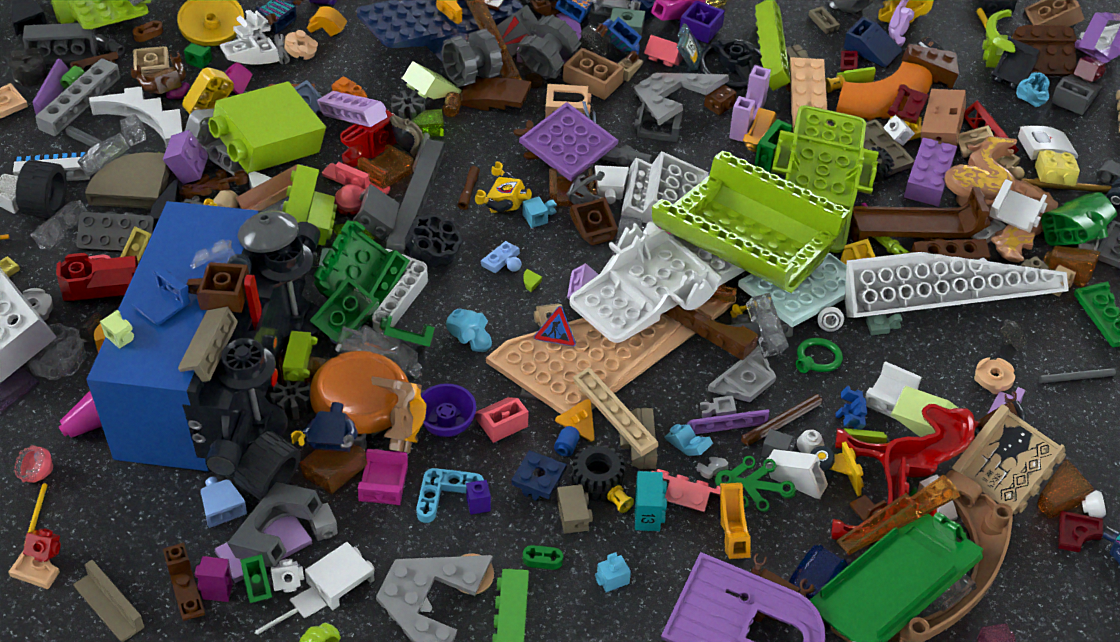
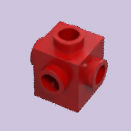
M49 529L28 532L26 534L23 554L34 557L36 561L47 562L49 559L56 557L60 551V535L53 534V531Z

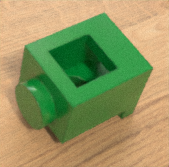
M191 43L184 50L186 63L204 69L212 61L211 47L209 46L205 48Z

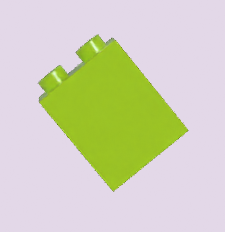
M289 81L216 100L213 117H210L208 121L209 130L213 137L222 140L227 147L231 160L234 162L238 161L248 174L319 153L326 126Z

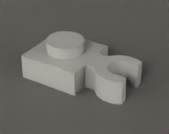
M733 395L713 398V403H700V409L703 410L702 418H709L713 414H716V416L736 414Z

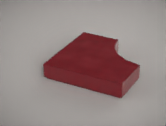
M1065 511L1060 512L1058 549L1080 552L1085 542L1102 539L1103 519Z

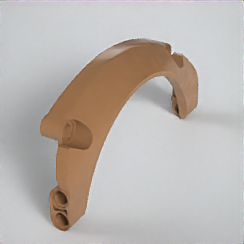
M955 470L948 471L942 481L950 490L956 512L964 522L971 541L983 548V559L973 567L968 585L955 601L930 616L913 618L887 642H925L955 624L972 610L988 592L1004 560L1011 535L1012 508L1005 503L997 504L989 495L982 493V488L978 483ZM830 626L831 630L837 636H839L847 642H852L844 635H842L840 632H838L836 629H834L832 626Z

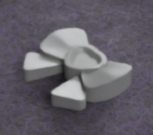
M709 457L710 464L708 467L698 463L697 472H700L703 477L710 479L712 476H716L717 472L727 470L729 468L728 462L724 458Z

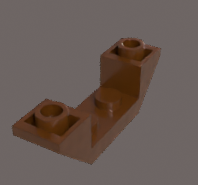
M180 543L163 548L182 620L186 621L205 615L185 544Z

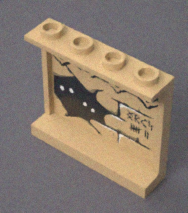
M1001 404L952 469L978 483L982 488V493L989 495L997 504L1005 503L1009 505L1015 516L1018 512L1024 511L1029 497H1034L1038 493L1040 483L1043 479L1047 480L1051 476L1054 465L1056 463L1060 464L1066 456L1065 447L1049 439L1011 413L1008 407Z

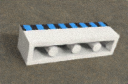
M88 152L14 158V176H18L25 162L37 160L61 164L65 169L67 181L90 179L91 164Z

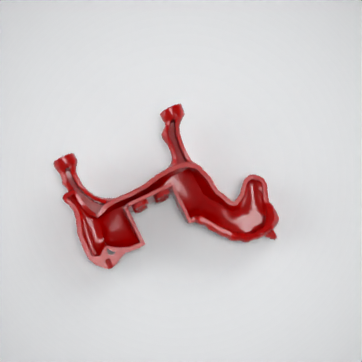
M928 404L922 409V416L936 433L923 437L909 436L897 438L885 444L859 441L845 430L837 428L835 449H842V443L847 442L848 447L853 448L856 457H871L882 463L887 481L888 501L883 516L872 525L851 526L843 523L841 520L833 519L831 539H845L851 542L863 541L867 545L875 541L878 542L894 527H898L916 511L920 512L923 510L934 516L937 513V506L906 503V495L909 493V483L906 482L907 477L929 476L937 470L939 464L964 452L974 440L975 428L979 426V422L974 421L972 412L967 408L947 409L937 404Z

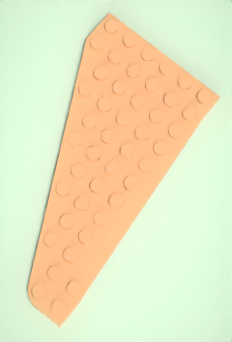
M718 286L711 298L694 310L711 320H715L736 302V296ZM662 313L658 322L623 342L615 343L607 339L587 320L581 318L568 322L576 342L574 347L535 340L534 335L537 332H533L505 341L486 357V363L562 414L582 401L589 399L574 383L573 376L590 367L603 383L615 393L696 334V332ZM591 401V409H594L596 406Z

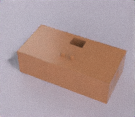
M931 89L921 129V142L923 138L938 141V144L943 142L954 146L958 145L966 109V90Z

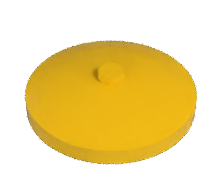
M187 0L178 12L177 21L181 34L190 42L201 46H218L236 38L237 33L233 31V27L241 25L236 19L239 16L244 19V12L236 0Z

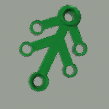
M746 456L742 464L732 471L722 470L718 472L715 478L717 486L724 483L722 478L725 476L729 477V481L726 483H742L756 503L758 511L762 513L767 512L770 506L768 501L763 499L756 489L779 492L785 499H790L796 494L795 485L791 481H783L781 484L759 481L767 473L776 470V463L773 459H766L763 466L748 477L738 478L747 469L751 470L756 466L755 459L752 456ZM752 460L753 464L747 466L746 461ZM768 463L774 464L771 469L766 468ZM785 486L791 487L790 491L785 492L783 488ZM743 496V499L746 500L744 509L749 506V501L747 497ZM761 503H766V508H759V505Z

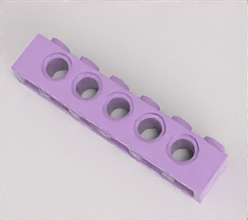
M332 91L317 100L323 116L368 127L387 118L386 107L378 100Z

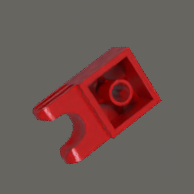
M386 110L387 118L371 127L355 123L340 134L341 142L349 148L342 154L343 164L356 167L369 157L373 159L396 144L390 122V117L394 114Z

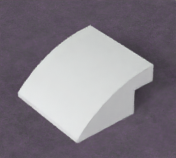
M662 151L653 164L636 158L629 169L621 215L643 223L651 221L654 224L652 220V206L661 199L674 204L707 178L708 172Z

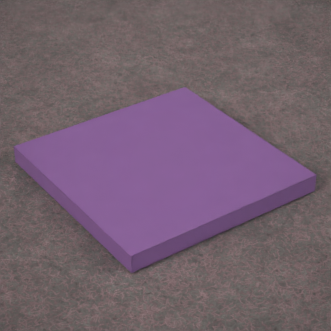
M566 102L520 137L519 143L569 181H573L618 144V139Z

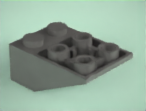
M1071 74L1062 78L1056 86L1052 103L1083 115L1101 91L1102 86Z

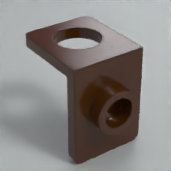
M866 495L850 503V507L866 525L882 517L886 506L885 500L874 504Z

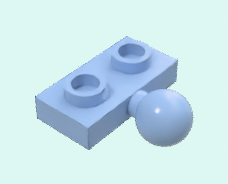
M505 241L481 260V266L496 273L507 264V268L510 271L516 272L522 265L521 260L516 257L520 254L519 248Z

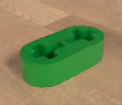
M531 545L523 551V562L526 566L532 568L556 570L563 564V553L558 548ZM531 554H535L534 559L530 558ZM553 556L556 557L555 561H551Z

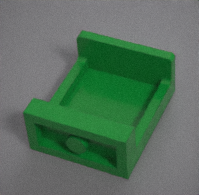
M776 119L758 142L754 166L761 167L764 171L772 173L780 131L791 132L792 125Z
M386 314V317L381 318L379 328L382 330L383 335L430 347L435 329L432 325L424 323L421 334L391 327L393 317L390 314Z

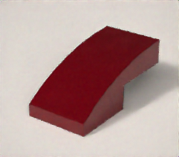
M841 51L840 71L857 69L858 51Z

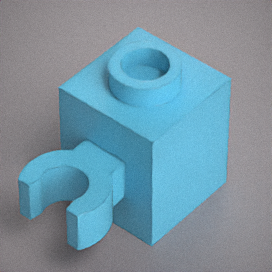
M538 196L523 201L522 214L530 227L534 228L548 223V214L553 215L556 213L554 207L557 204L554 200H549L544 204Z
M615 552L607 556L608 560L598 563L595 577L597 583L602 585L606 592L630 583L631 571L622 555L617 556Z

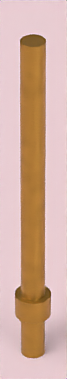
M1039 178L1023 179L1033 186H1038L1040 189L1045 187L1108 193L1112 187L1076 183V186L1040 182Z

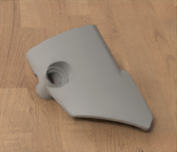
M214 109L193 111L189 115L185 131L189 130L197 138L201 146L207 151L209 159L232 175L237 171L244 170L238 161L234 162L231 160L226 145L220 138L213 137L209 130L208 121L210 117H213Z

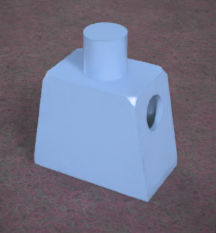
M210 477L205 481L207 487L202 488L200 491L209 528L247 514L245 501L230 480L226 479L219 482L217 477Z

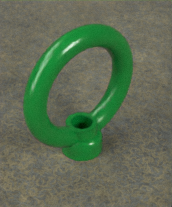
M824 338L807 339L797 348L798 360L796 361V367L801 373H806L810 370L830 372L837 369L843 361L841 349L832 341ZM814 345L824 346L835 354V360L830 364L814 363L810 356H805V350Z

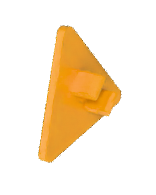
M590 399L582 401L555 418V421L564 427H575L579 431V435L592 442L595 439Z

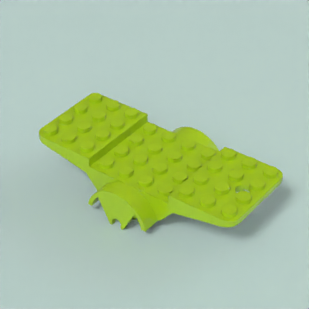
M50 0L58 23L68 24L78 21L83 29H93L146 15L148 13L146 4L151 3V0H144L138 5L133 6L129 0Z
M803 105L798 108L793 133L780 131L771 172L785 175L784 180L793 182L796 186L810 190L813 194L824 197L828 201L841 205L850 211L837 240L829 251L841 253L847 243L857 192L871 194L873 191L872 186L877 172L879 152L863 148L866 121L863 118ZM827 121L834 122V126H829Z

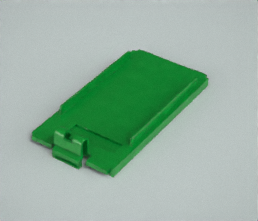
M923 510L920 512L916 511L822 587L820 592L809 601L818 610L823 621L852 642H887L983 559V548L967 539L962 526L955 521H951L942 513L937 512L934 516H931Z

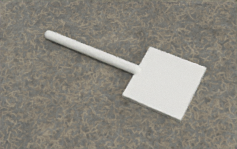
M311 587L290 599L295 609L259 628L255 633L260 634L298 611L306 618L324 608L327 604Z

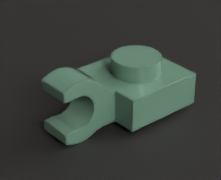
M886 314L867 316L866 319L871 335L890 333V329L901 328V314H894L889 318L886 317Z

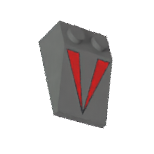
M528 5L522 7L488 31L495 35L499 48H501L502 63L517 53V48L520 47L519 43L526 35L533 36L536 34L534 31L537 28L536 23L538 20Z

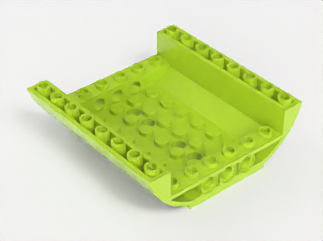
M721 151L714 157L709 176L677 202L671 204V202L661 199L652 206V220L661 229L790 293L823 263L850 213L849 210L841 205H836L824 197L813 194L810 190L802 189L793 182L783 180L776 174L764 171L763 168L754 166L746 160L739 159L731 153Z

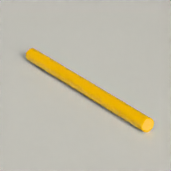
M46 483L42 484L28 532L35 529L47 489Z

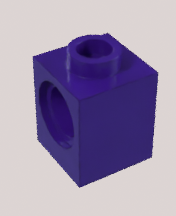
M487 480L466 483V499L470 515L491 511V496Z

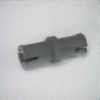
M101 34L96 35L97 43L106 51L117 52L119 56L124 53L125 47L116 43L114 39L106 38Z

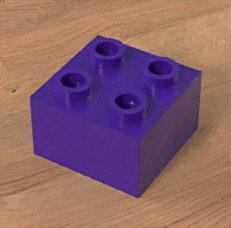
M695 0L681 16L679 32L688 36L690 30L695 39L709 43L722 28L725 11Z

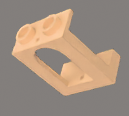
M547 85L545 118L566 103L554 101V92L582 94L585 97L583 101L586 102L590 115L591 104L587 103H591V93H588V86ZM583 101L568 102L585 115Z

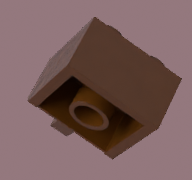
M210 262L206 267L203 278L188 279V293L197 295L200 310L229 307L231 312H242L247 297L244 281L246 275H249L248 265Z

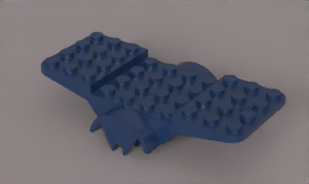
M398 0L377 2L357 8L356 16L383 45L390 48L427 46L443 62L441 51L444 40L462 36L468 42L469 33L485 28L489 31L523 6L517 0H505L499 10L469 0H458L457 4L462 8V22L456 24L442 11L438 10L436 6L437 0H402L401 2Z

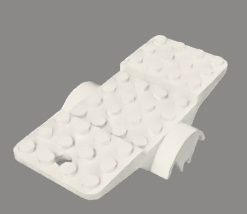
M651 221L647 223L643 233L638 225L634 223L631 231L629 228H625L617 246L612 242L609 243V247L616 253V256L605 271L571 295L570 306L607 339L620 343L658 322L662 313L676 305H680L685 310H693L700 307L711 298L718 286L745 270L673 234H668Z

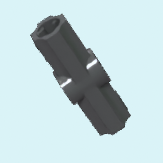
M624 145L621 148H612L600 159L615 162L618 167H629L636 158L651 164L652 155L636 152L631 146Z

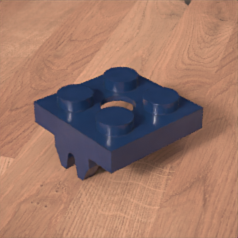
M529 450L512 478L511 485L521 488L525 497L531 494L535 501L540 496L550 499L566 471L567 464ZM539 468L540 471H545V475L536 477L533 471Z

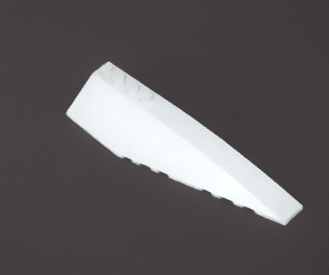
M915 252L848 260L846 267L845 305L847 317L855 318L1069 290L1067 272Z

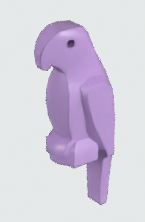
M908 0L900 1L889 23V36L900 47L906 40L905 37L901 36L906 33L909 21L915 16L914 11L906 8Z

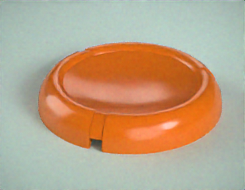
M370 351L342 353L326 361L315 373L310 386L311 406L317 415L319 411L330 412L332 402L341 403L344 405L342 413H346L354 422L358 434L379 432L392 426L390 414L399 398L394 392L373 385L371 381L372 376L409 382L408 378L394 361L381 354Z

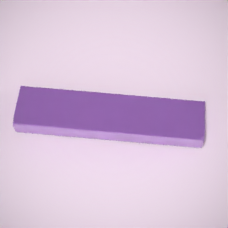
M61 59L56 60L32 102L36 115L64 90L60 80L70 69Z
M769 409L694 419L687 422V425L691 426L695 434L759 426L768 421Z

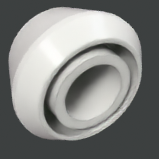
M826 307L818 315V324L825 331H836L844 322L843 313L836 307Z
M806 430L797 439V448L802 453L810 454L814 448L824 446L821 434L815 430Z
M1095 490L1086 495V500L1082 501L1084 513H1089L1091 517L1104 518L1106 510L1102 493Z

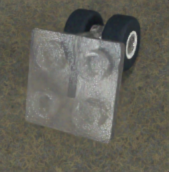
M224 239L213 244L214 247L210 250L204 248L196 252L190 265L194 269L208 261H213L215 263L248 265L249 274L251 271L249 258L243 254H235L231 247V240L225 242Z

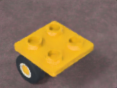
M847 442L842 443V453L834 455V452L825 446L816 447L811 451L810 454L818 455L820 468L824 472L826 480L831 479L835 471L847 474L857 497L862 495L861 488L864 487L861 476H863V470L860 464H856L855 452L853 448L848 447Z

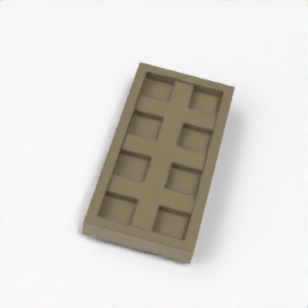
M877 120L866 123L863 148L872 150L871 147L877 149L878 146L884 148L894 160V167H891L892 172L888 171L889 175L913 167L915 160L891 137ZM877 159V167L881 165L882 159Z

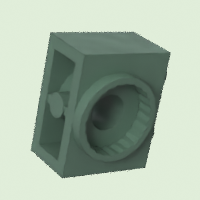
M613 7L610 20L614 22L617 17H620L642 36L645 11Z

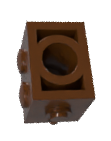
M723 84L708 95H705L704 106L717 115H721L735 105L736 91Z

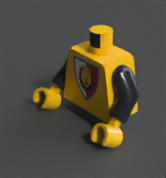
M498 161L495 162V167L492 166L491 171L493 175H501L502 177L497 178L487 197L483 190H478L475 202L479 205L485 203V206L489 207L491 213L517 210L523 200L531 199L532 192L530 189H525L522 180L517 179L507 171L504 172L502 170V163Z

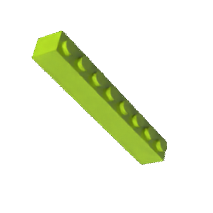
M765 0L755 6V17L758 27V43L761 47L759 49L762 56L760 60L763 68L771 70L769 86L775 91L790 83L791 79L780 7L775 0Z

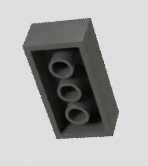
M79 23L24 26L23 42L29 65L55 64L57 59H61L63 63H71L98 56L99 47L94 28L83 29Z

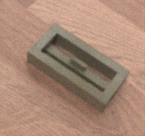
M823 6L809 10L808 16L825 34L829 30L830 32H833L834 29L839 30L840 24Z

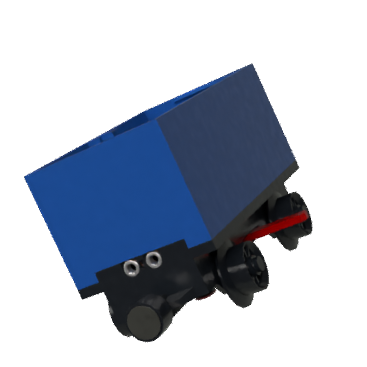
M166 202L118 309L122 319H126L131 324L134 340L119 349L105 337L86 379L113 460L210 471L219 475L229 476L237 471L241 457L246 449L261 434L273 431L280 437L284 435L288 424L287 416L280 407L269 403L265 395L268 387H274L277 383L278 371L275 367L284 343L288 345L291 331L311 332L313 337L318 335L319 328L310 320L320 307L313 302L307 301L302 296L306 284L305 274L309 272L313 265L312 253L315 252L321 236L319 229L315 225L308 222H298V234L290 244L276 251L258 253L249 251L241 246L238 239V231L248 218L264 211ZM243 254L251 262L250 274L246 275L244 281L247 297L242 312H232L238 323L228 344L222 351L221 358L210 381L202 382L194 370L180 372L178 369L206 311H208L200 310L197 295L189 294L191 303L160 325L154 324L133 307L132 302L157 285L153 270L158 266H161L166 271L169 270L175 278L187 284L188 279L203 278L206 267L210 262L227 263L232 255Z

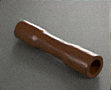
M471 166L469 169L466 184L457 205L461 210H466L469 206L471 194L480 173V169L476 166Z

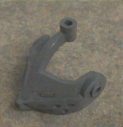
M599 171L597 175H592L588 178L585 175L578 176L566 193L568 199L576 205L602 198L601 196L591 194L586 185L594 180L601 181L605 173ZM578 192L584 195V197L582 198L576 195L575 193Z

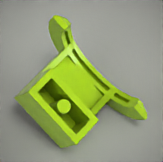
M1011 10L996 12L987 21V39L983 41L982 46L984 50L983 60H986V67L996 68L1004 50L1015 52V45L1008 40V35H1000L996 28L999 19L1011 17Z

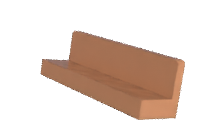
M297 165L237 196L236 200L240 208L262 211L286 198L288 185L292 186L293 181H290L292 170L296 171Z

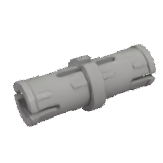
M279 34L274 36V41L280 59L279 62L283 64L284 59L285 64H287L290 59L284 48V36L280 34L281 39H279Z

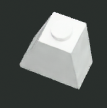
M774 449L767 458L773 459L776 463V470L769 473L770 478L781 483L783 481H791L795 485L796 490L820 499L828 483L824 472L820 468L818 455ZM768 463L766 468L771 469L774 464Z

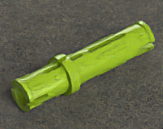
M873 237L886 247L890 254L910 253L899 245L900 243L896 239L893 240L891 237Z

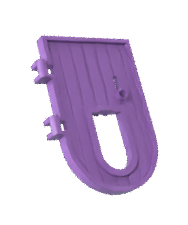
M700 552L661 635V639L666 642H754L747 639L746 635L750 630L749 626L753 623V618L757 611L799 629L803 634V642H825V629L818 610L803 595ZM726 591H730V592H732V593H734V594H737V595H739V596H738V598H737V597H735V596H733V595H730V594L726 593ZM744 597H745V598H747L748 600L743 601V600H741L740 598H744Z

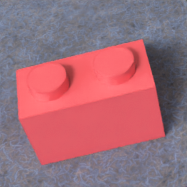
M650 35L644 54L649 56V60L655 62L661 60L664 61V65L672 67L673 65L678 66L681 63L688 49L680 44Z

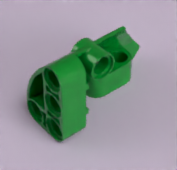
M1100 192L1087 194L1068 201L1063 206L1042 214L1041 222L1045 240L1049 245L1055 246L1082 244L1091 240L1108 237L1107 225L1117 216V212L1109 199Z

